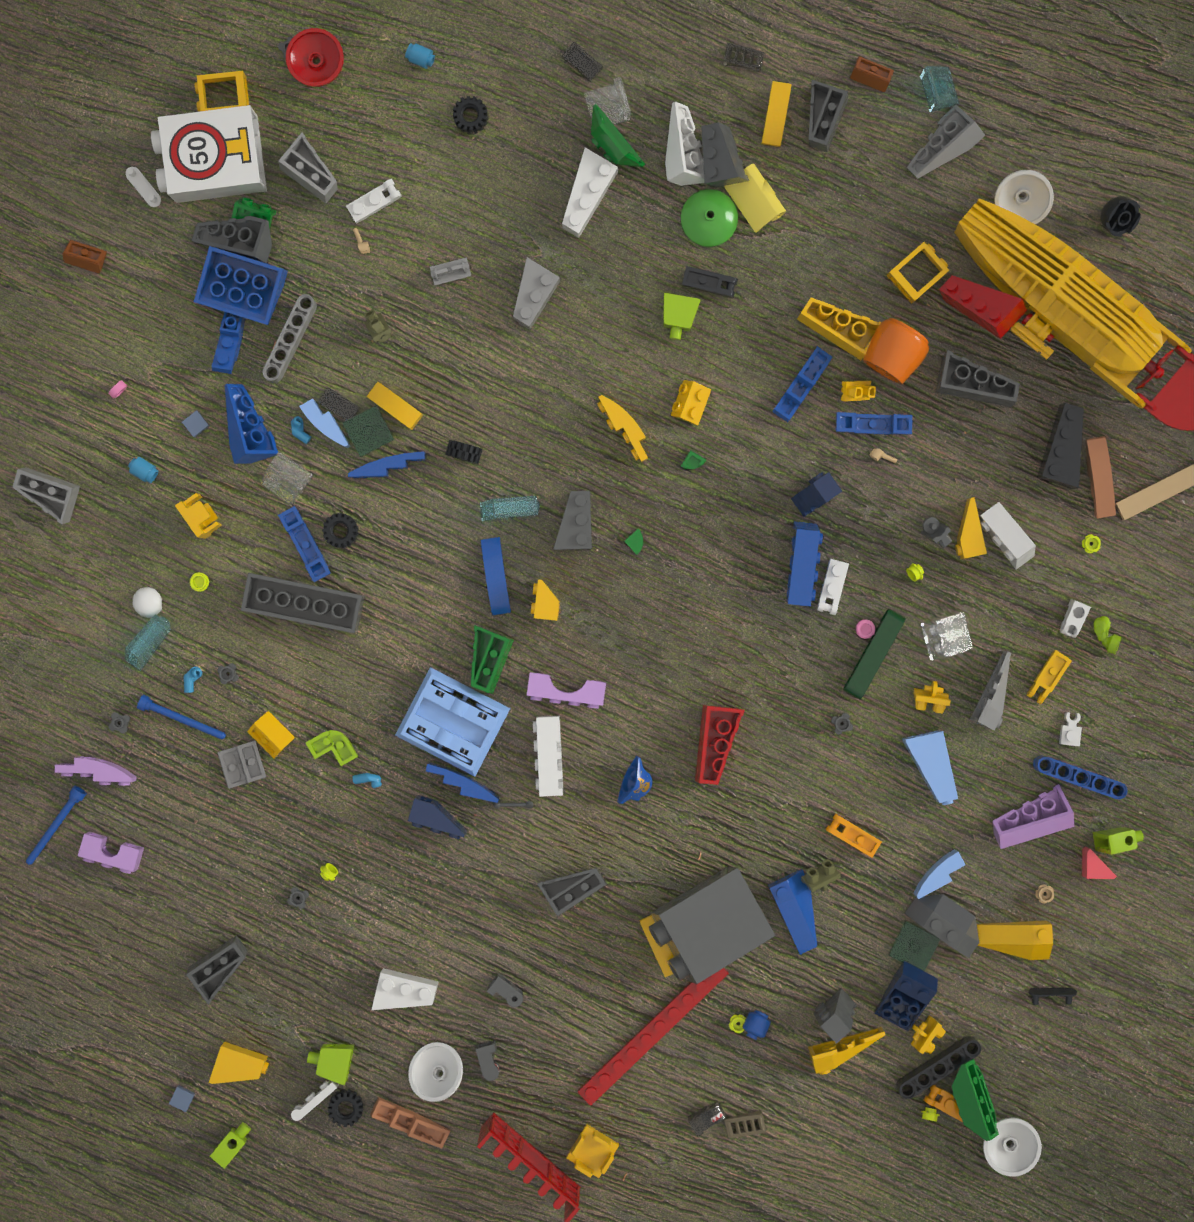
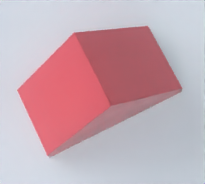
M1085 846L1082 849L1083 877L1087 879H1115L1117 877L1090 848Z

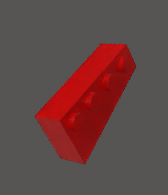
M953 275L939 289L946 303L999 339L1027 311L1022 298Z
M703 705L695 774L696 782L719 784L728 753L731 750L733 739L738 731L741 717L744 714V709Z

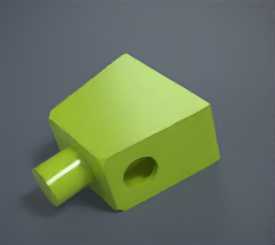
M664 293L663 327L671 328L670 339L681 340L682 330L690 331L700 299Z
M1125 827L1092 832L1095 851L1111 855L1137 849V842L1144 840L1141 830L1135 831Z
M323 1044L320 1053L309 1051L307 1063L317 1064L316 1075L345 1085L348 1080L354 1045Z
M244 1122L237 1129L232 1127L209 1157L225 1169L246 1143L247 1138L245 1136L251 1128ZM234 1139L237 1143L232 1144L230 1140Z

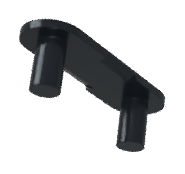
M1073 988L1029 989V994L1032 996L1033 1005L1039 1004V997L1048 996L1066 997L1065 1003L1071 1005L1072 998L1077 995V991Z

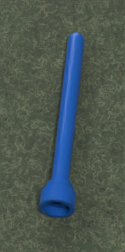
M144 694L137 704V709L152 710L219 739L226 737V734L220 730L153 703L151 697Z
M73 786L70 790L69 800L26 859L28 865L34 863L75 803H79L87 795L83 789Z

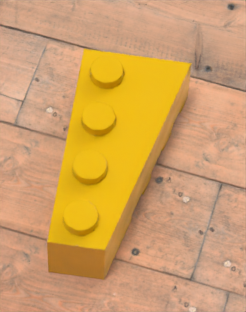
M814 298L809 299L797 318L798 321L860 361L866 355L871 338L877 327L881 324V322L853 314L845 309L836 308L834 305Z

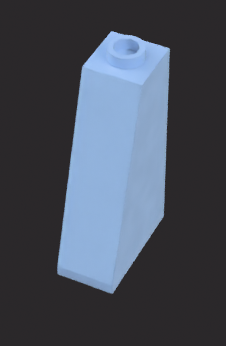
M937 730L902 738L934 799L938 803H942V805L954 803L953 800L958 799L943 731Z

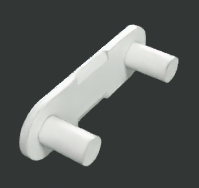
M129 167L126 170L127 179L149 206L158 207L161 204L160 195L138 168Z

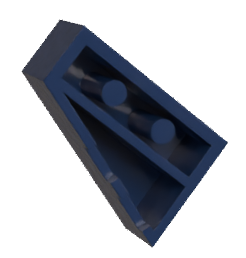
M821 472L809 480L810 485L793 496L791 500L803 517L837 496L842 490L829 472L825 475Z

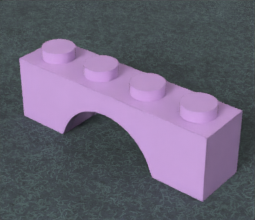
M530 672L527 696H531L530 700L542 701V698H549V702L561 704V700L569 701L568 705L580 706V703H586L589 708L599 709V705L603 706L606 682L587 680L579 690L563 692L553 685L549 674Z

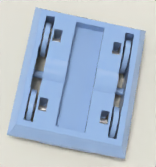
M430 667L395 736L475 777L510 708ZM433 679H434L433 684H435L436 686L440 687V689L437 688V687H435V686H433V685H431ZM445 690L450 693H454V691L456 690L464 694L463 698L453 696L445 692ZM468 697L477 701L476 706L481 708L482 710L472 706L471 703L467 702ZM432 739L439 743V745L435 746L429 743V740ZM445 746L451 749L452 752L449 753L443 750L442 747Z

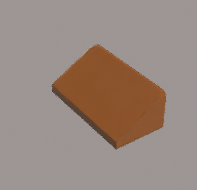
M859 56L850 78L885 92L894 70Z
M70 240L62 253L63 261L76 267L100 273L107 251Z

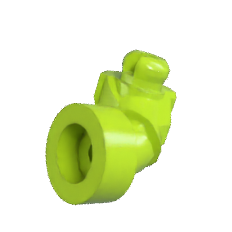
M1106 616L1098 617L1093 623L1098 641L1102 642L1108 653L1115 655L1122 637L1115 634L1109 637L1108 631L1111 624L1109 618Z

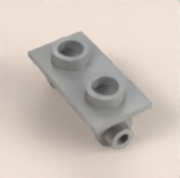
M467 257L430 267L434 286L471 277Z

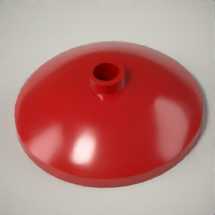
M305 29L296 34L288 44L286 50L287 67L291 75L303 85L310 87L327 85L338 77L343 67L344 53L341 44L333 34L324 29ZM315 59H320L318 64H314Z

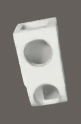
M1070 599L1065 619L1060 627V633L1076 638L1091 607Z

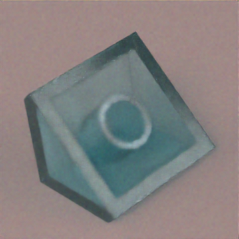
M925 67L920 74V79L930 112L959 104L949 67Z

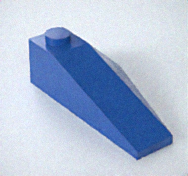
M226 384L225 397L229 446L234 464L254 463L276 456L278 450L274 436L271 431H267L263 424L264 419L262 416H258L255 411L254 402L244 385Z
M803 869L768 884L799 954L817 947L812 895L808 886L801 881V877L805 875Z

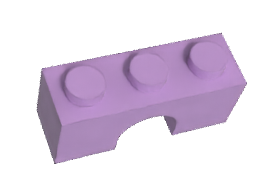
M93 832L84 834L78 856L82 857L83 861L94 863V861L102 863L101 866L106 868L117 867L120 868L119 871L127 874L138 870L144 847L125 842L121 844L118 854L114 855L106 849V836Z

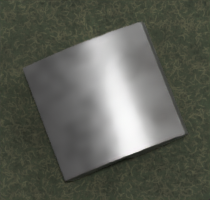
M256 741L217 752L228 789L266 777Z

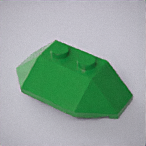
M597 104L593 105L591 135L593 138L591 141L598 149L602 147L606 152L603 155L606 160L611 163L614 162L616 165L644 167L646 165L600 107Z
M974 1059L969 1060L961 1065L952 1084L953 1097L957 1102L963 1124L984 1140L990 1141L999 1135L996 1128L995 1110L981 1070L976 1065Z

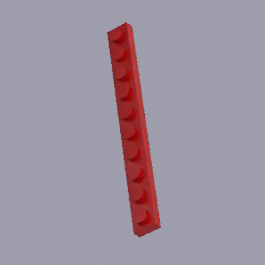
M723 968L698 984L690 982L578 1089L577 1092L590 1106L596 1102L719 984L729 972Z

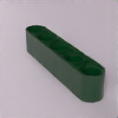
M887 609L848 678L843 691L861 700L902 628L905 617L891 609Z

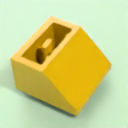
M538 580V583H534L533 595H536V602L531 604V614H534V618L558 621L560 601L543 580Z

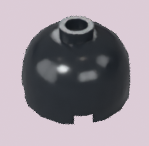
M1124 196L1110 199L1101 211L1100 219L1102 226L1110 234L1117 237H1122V234L1126 232L1131 233L1141 218L1139 213L1140 205L1133 199Z

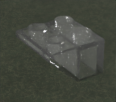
M279 451L267 467L260 484L293 506L314 475Z

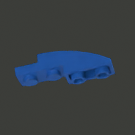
M224 312L219 330L220 337L212 363V371L232 374L234 363L238 359L246 318Z

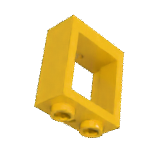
M243 71L197 75L195 91L196 94H199V101H197L198 112L249 105L247 77ZM236 80L238 105L207 108L205 83Z
M925 242L919 245L886 275L911 304L949 271L946 261L942 258L939 259L935 254V249ZM922 251L940 273L917 292L899 270Z

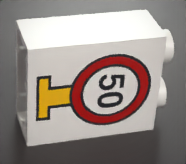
M250 105L158 117L159 130L151 131V141L155 154H162L164 168L156 169L157 185L161 193L167 192L176 203L267 192L258 116Z

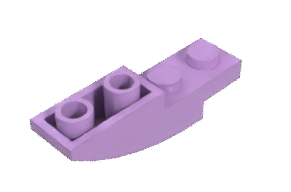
M79 756L74 758V764L60 763L55 765V773H61V776H73V773H80V777H92L93 774V781H99V785H111V782H118V785L127 786L130 785V782L136 781V776L123 767L93 757Z

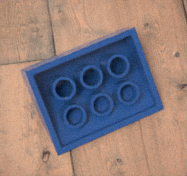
M209 246L194 302L268 325L283 290L288 271Z

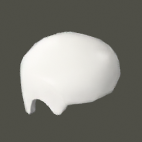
M140 588L133 596V608L142 617H155L162 610V597L154 588Z

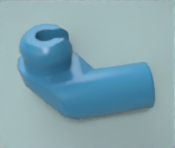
M299 416L294 417L291 421L292 435L307 445L312 437L304 432L303 419Z
M192 667L184 675V693L194 692V682L202 676V670L199 667Z
M370 773L353 775L354 784L371 782L373 788L382 785L379 775Z

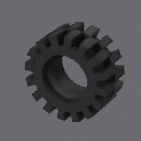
M467 96L466 99L460 98L461 101H457L455 103L456 107L453 108V119L457 128L461 129L463 133L467 132V134H471V132L476 134L478 130L482 131L483 126H486V121L488 120L485 104L475 96L473 98ZM473 108L477 111L478 117L475 121L468 122L463 118V113L466 109Z
M449 440L445 455L479 464L482 448Z
M342 513L333 514L323 524V537L333 547L347 548V546H351L357 540L356 537L359 534L357 522L349 515ZM339 523L345 524L348 528V533L343 538H337L333 532L334 527Z
M342 1089L341 1092L337 1091L329 1102V1118H332L333 1123H338L337 1126L339 1127L341 1125H344V1127H347V1125L353 1126L355 1122L359 1121L363 1112V1101H361L360 1095L358 1096L355 1091L354 1093L351 1092V1089H348V1091H345V1089ZM341 1102H350L353 1105V1111L348 1115L340 1113L338 1106Z

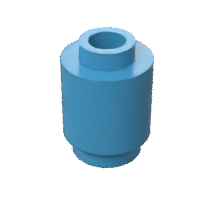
M410 43L406 50L405 58L409 59V62L427 69L428 66L431 67L433 65L435 55H433V50L417 43Z
M141 457L133 458L128 465L130 468L129 473L143 482L152 483L159 473L156 466Z

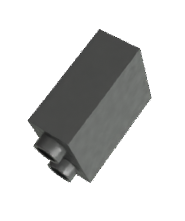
M737 867L724 868L650 913L655 923L649 926V931L660 947L665 944L669 946L674 957L667 962L678 981L686 978L687 981L698 984L776 936Z

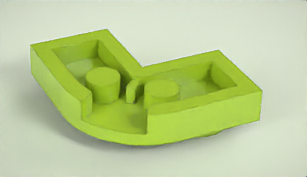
M336 730L323 732L306 742L314 759L332 750L340 766H343L358 757L348 737Z

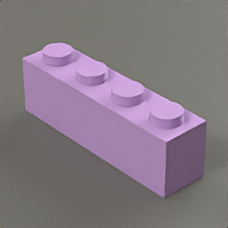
M1058 784L1053 787L1052 791L1040 794L1039 798L1034 801H1027L1022 804L1023 807L1017 810L1013 809L993 820L994 836L1000 849L1074 827V812Z

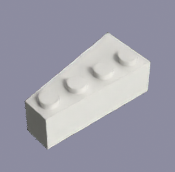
M587 148L584 149L562 222V228L578 238L618 173L616 165Z
M560 715L537 716L536 721H533V733L537 732V740H534V752H538V759H535V771H538L539 778L536 779V790H539V797L562 796L563 771Z

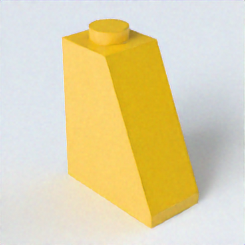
M224 1042L220 1047L209 1083L216 1084L259 1079L262 1074H266L269 1063L266 1062L268 1056Z

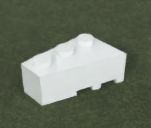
M1000 502L980 515L982 529L991 535L993 542L1002 550L1015 569H1018L1034 557L1036 545Z

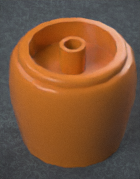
M889 318L882 321L874 332L863 362L882 376L902 385L925 359L929 351V341L907 324L897 319Z

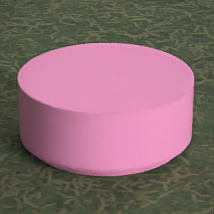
M121 380L108 394L113 399L117 398L127 388V385Z
M870 620L859 621L855 628L856 634L863 639L871 638L875 633L874 623Z

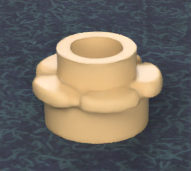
M1043 884L1038 887L1035 896L1041 903L1051 902L1054 898V890L1051 886Z

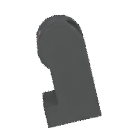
M500 973L497 974L487 987L489 994L493 996L497 992L506 999L511 1007H518L523 1002L522 990Z
M495 1040L476 1045L475 1048L482 1075L488 1081L497 1079L500 1072V1066L495 1061L493 1052H496L497 1049Z

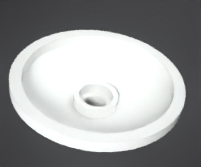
M1019 170L1002 180L996 190L994 202L995 205L1037 224L1050 212L1054 201V193L1050 182L1041 173L1033 170ZM1020 193H1026L1024 197H1019Z
M435 1042L425 1045L414 1055L409 1066L411 1088L418 1097L426 1101L439 1102L447 1099L457 1090L462 1080L463 1065L461 1058L454 1048L444 1043ZM443 1071V1075L440 1077L439 1073Z
M1004 1118L997 1121L996 1128L999 1135L990 1141H983V1152L987 1162L995 1171L1006 1176H1020L1029 1172L1037 1164L1041 1155L1042 1146L1037 1131L1031 1124L1019 1118ZM1011 1140L1012 1144L1007 1146V1141Z

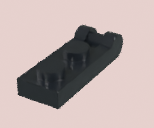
M686 266L682 286L722 295L727 298H734V287L737 285L738 279ZM722 282L727 283L726 289L721 288Z

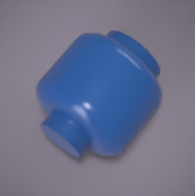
M757 1010L749 1012L743 1024V1029L747 1032L746 1036L753 1040L765 1038L771 1024L768 1019L769 1016Z

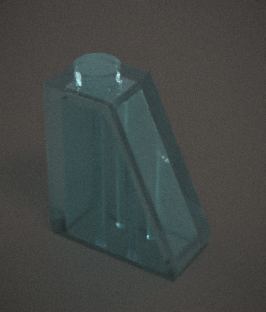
M537 496L491 499L480 502L481 519L483 522L532 517L538 515L540 505Z
M155 614L125 648V661L141 671L169 634L171 628L169 621L163 616L159 617Z

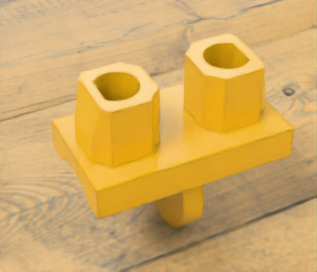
M842 381L843 387L841 392L843 395L841 401H861L875 398L876 386H872L871 381Z
M932 681L931 686L924 685V690L914 688L913 694L917 710L924 711L926 710L927 703H933V711L943 714L946 706H950L951 700H949V694L943 693L944 688L938 687L937 681Z
M929 1015L927 1020L922 1022L919 1027L913 1025L912 1029L916 1032L912 1037L914 1039L911 1045L922 1054L924 1052L932 1054L935 1049L932 1040L935 1036L939 1039L942 1038L946 1031L938 1021Z

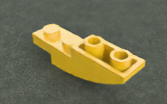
M603 395L599 396L600 402L597 405L602 413L606 412L609 418L606 420L611 430L614 429L616 433L624 430L622 436L626 443L630 442L633 449L630 451L634 459H639L641 463L646 461L648 457L640 444L646 437L641 428L621 406Z

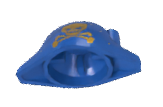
M638 756L634 758L623 778L617 800L619 804H623L630 799L639 801L652 787V777L643 768L642 760Z

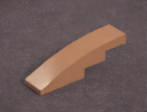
M1106 437L1085 439L1087 472L1090 477L1091 496L1094 498L1095 517L1098 519L1115 516L1113 478Z
M378 1097L370 1113L372 1118L388 1123L389 1127L403 1131L409 1137L439 1148H443L450 1133L449 1129L380 1097Z

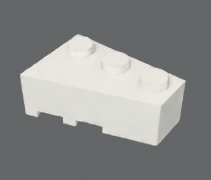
M383 968L380 973L372 1010L432 1005L439 982Z

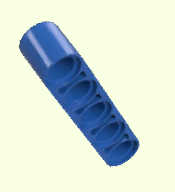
M1037 756L1033 761L1034 769L1048 776L1120 800L1127 795L1128 790L1125 784L1047 756ZM1042 760H1046L1047 767L1042 770L1040 763ZM1064 766L1066 771L1064 775L1060 776L1058 769ZM1082 772L1084 776L1083 780L1081 782H1077L1076 776L1078 773ZM1100 779L1102 784L1096 789L1095 781ZM1118 785L1120 788L1119 793L1114 795L1113 788Z

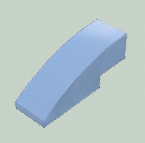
M314 399L299 406L305 416L319 431L336 443L346 448L350 447L332 413L328 411L323 414Z
M954 849L944 855L925 873L914 891L917 899L952 882L949 874L965 866L957 850Z

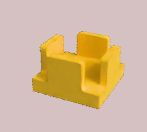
M195 493L187 500L176 504L175 507L196 537L206 539L222 525L220 522H214L218 519V516L208 503L203 505L201 501H198L202 496Z
M586 1124L566 1158L574 1163L575 1169L591 1178L594 1175L600 1178L601 1174L606 1173L614 1160V1153L619 1147V1143Z

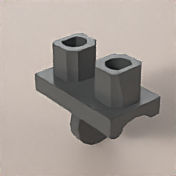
M928 517L923 521V531H921V534L925 538L933 541L935 544L939 543L942 548H945L952 542L948 535L951 532L948 526L940 523L935 517Z

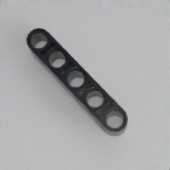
M972 1036L962 1038L900 1078L896 1083L898 1092L905 1099L915 1097L959 1069L965 1062L976 1058L981 1053V1045ZM975 1043L973 1050H967L968 1044ZM958 1053V1059L951 1061V1056ZM937 1064H943L940 1071L934 1070ZM920 1075H927L924 1081H918ZM904 1085H911L909 1091H902Z

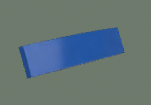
M817 346L772 412L788 423L833 357Z
M426 452L403 453L385 457L349 472L348 477H389V469H408L407 461H426Z
M430 762L427 764L426 772L444 775L443 783L461 787L460 795L498 803L499 797L467 775Z

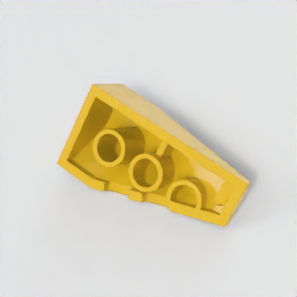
M1046 920L977 924L979 944L977 946L1028 960H1045L1050 958L1053 946L1052 924Z
M880 1027L846 1036L837 1044L831 1040L809 1046L808 1050L815 1073L820 1075L830 1073V1070L837 1068L885 1036L884 1030Z

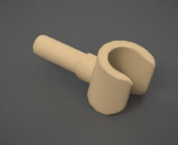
M354 228L353 232L357 239L360 253H370L369 242H362L358 229Z
M873 449L869 454L876 461L882 457L893 463L897 462L896 458L885 454L881 449Z

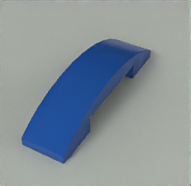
M836 412V432L911 435L913 415Z
M296 506L279 514L278 516L303 559L313 582L315 583L330 575L329 567Z
M500 537L481 540L492 615L511 613Z

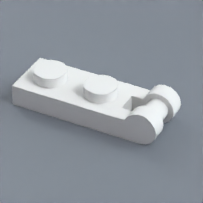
M392 179L385 181L379 187L346 205L356 224L402 197L399 190L395 189V183ZM388 190L390 195L385 198L383 193Z
M833 559L829 560L817 611L823 612L824 610L830 612L831 615H836L849 563ZM826 598L833 599L832 605L825 603Z
M327 1079L320 1085V1091L316 1094L312 1092L305 1098L306 1103L295 1106L291 1113L292 1119L295 1121L301 1120L337 1089L339 1084Z

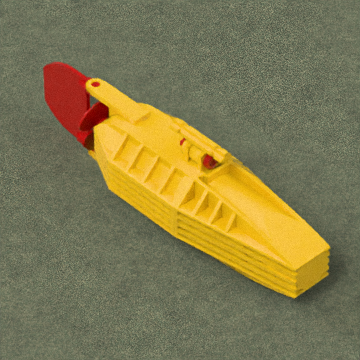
M979 198L977 203L959 221L954 233L971 258L1001 292L1023 299L1027 309L1024 313L1026 317L1022 320L1021 324L1019 322L1015 323L1010 331L1037 353L1039 351L1040 355L1046 360L1054 350L1048 345L1047 347L1044 346L1045 343L1043 341L1046 339L1050 342L1055 338L1089 365L1094 373L1131 403L1141 409L1144 408L1161 423L1171 428L1182 431H1194V354L1191 353V348L1158 322L1142 303L1063 241L1025 218ZM1167 341L1175 347V352L1186 361L1153 400L1149 401L1142 394H1135L1127 386L1142 369L1149 374L1135 387L1136 390L1139 388L1143 389L1146 383L1153 377L1159 379L1164 375V369L1160 366L1169 359L1174 350H1170L1163 358L1160 357L1156 363L1152 358L1163 346L1164 342Z

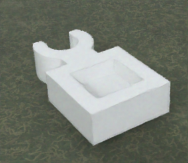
M1065 712L1064 719L1067 725H1061L1059 744L1080 746L1082 727L1076 726L1081 718L1079 713H1076L1075 719L1071 720L1070 712Z

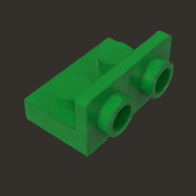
M243 197L235 202L231 218L243 219L244 217L252 216L268 220L270 228L272 218L276 215V210L271 209L272 207L267 204L259 205L254 203L252 199Z

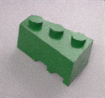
M474 625L475 637L473 643L471 686L493 694L514 640Z

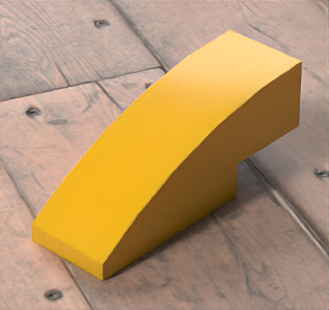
M772 81L761 144L781 146L792 84Z
M379 382L375 384L366 396L410 430H413L423 416L422 413Z
M650 915L639 920L665 978L672 975L673 973L667 961L673 958L674 955L667 944L660 947L649 931V926L655 923L654 919Z

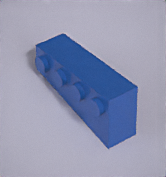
M794 521L793 528L796 530V536L792 538V552L794 554L790 557L791 574L788 576L786 600L791 605L811 606V601H815L816 590L813 589V585L818 580V571H815L816 563H820L818 545H822L823 533H820L816 523Z

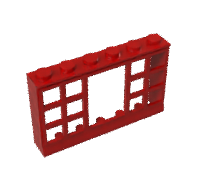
M493 1112L481 1126L477 1148L480 1149L492 1136L499 1142L493 1150V1156L496 1158L500 1157L506 1149L511 1152L514 1157L508 1163V1169L511 1171L515 1170L521 1162L526 1165L529 1170L523 1176V1182L528 1184L536 1175L540 1177L544 1183L538 1189L539 1196L543 1197L551 1188L554 1189L559 1196L553 1202L554 1209H560L565 1203L564 1222H570L580 1210L579 1198L581 1187Z

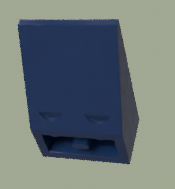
M417 795L414 798L408 821L412 822V826L423 828V826L430 827V831L439 834L442 831L447 832L450 837L460 839V837L466 835L467 829L437 800Z
M904 961L893 976L874 1014L909 1031L937 993L938 978Z

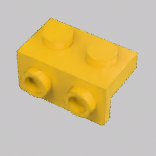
M684 380L679 387L677 399L672 406L671 416L694 425H699L711 389L694 381Z

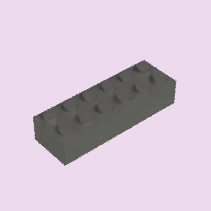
M248 573L241 611L358 633L365 595Z

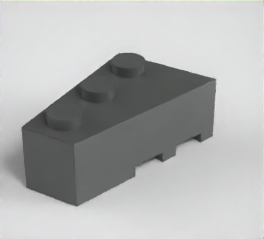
M812 80L809 122L810 147L828 153L848 102V91Z
M590 491L570 492L553 550L592 549Z
M237 935L191 965L187 970L186 976L208 1005L246 957L248 950Z
M841 988L828 1001L820 1003L815 1008L816 1012L813 1014L820 1027L836 1044L851 1031L853 1024L851 1016L855 1015L853 1009L857 1007V1004Z

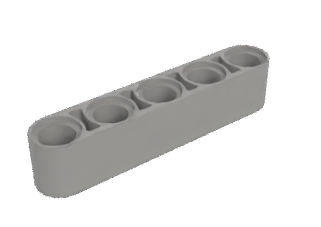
M304 294L297 299L263 368V376L272 383H278L283 378L316 311L317 304L310 295ZM306 300L311 301V306L308 309L302 307L303 302ZM301 317L303 319L302 324L295 326L294 320ZM290 334L294 335V341L286 343V337ZM285 352V359L279 361L277 359L278 353ZM271 369H277V375L274 378L269 377Z

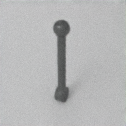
M498 801V803L494 802L493 806L496 809L500 807L533 808V802L500 803Z

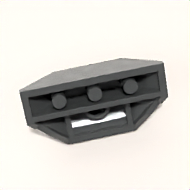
M944 894L924 896L920 899L915 897L904 913L967 958L970 957L979 944L976 917Z

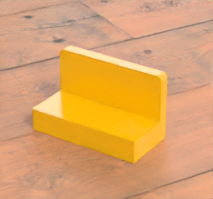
M269 711L260 717L247 731L273 758L277 757L295 738Z

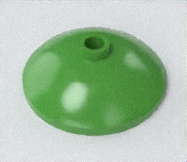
M714 189L698 191L687 199L682 208V229L685 235L699 246H719L728 241L736 230L738 224L737 208L731 198L721 191ZM707 213H713L714 217L708 218Z

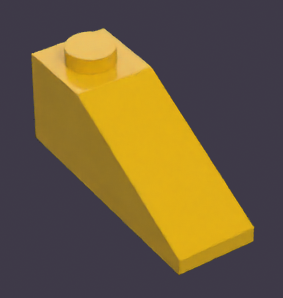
M975 497L969 498L966 501L957 537V545H955L956 554L960 556V559L987 554Z

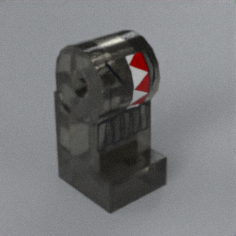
M714 1102L688 1116V1122L698 1137L708 1128L724 1120L726 1114L720 1103Z

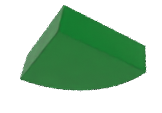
M690 450L680 467L688 470L697 469L706 462V459Z
M639 528L624 541L636 555L639 554L643 546V536Z

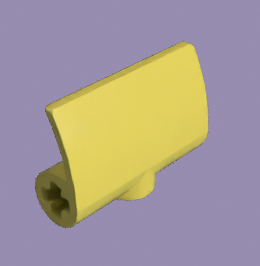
M751 164L744 169L749 181L724 187L754 232L757 233L767 223L775 221L784 215L786 210L755 164Z

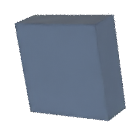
M197 410L182 421L194 438L210 426Z
M178 1085L169 1105L187 1112L196 1093Z

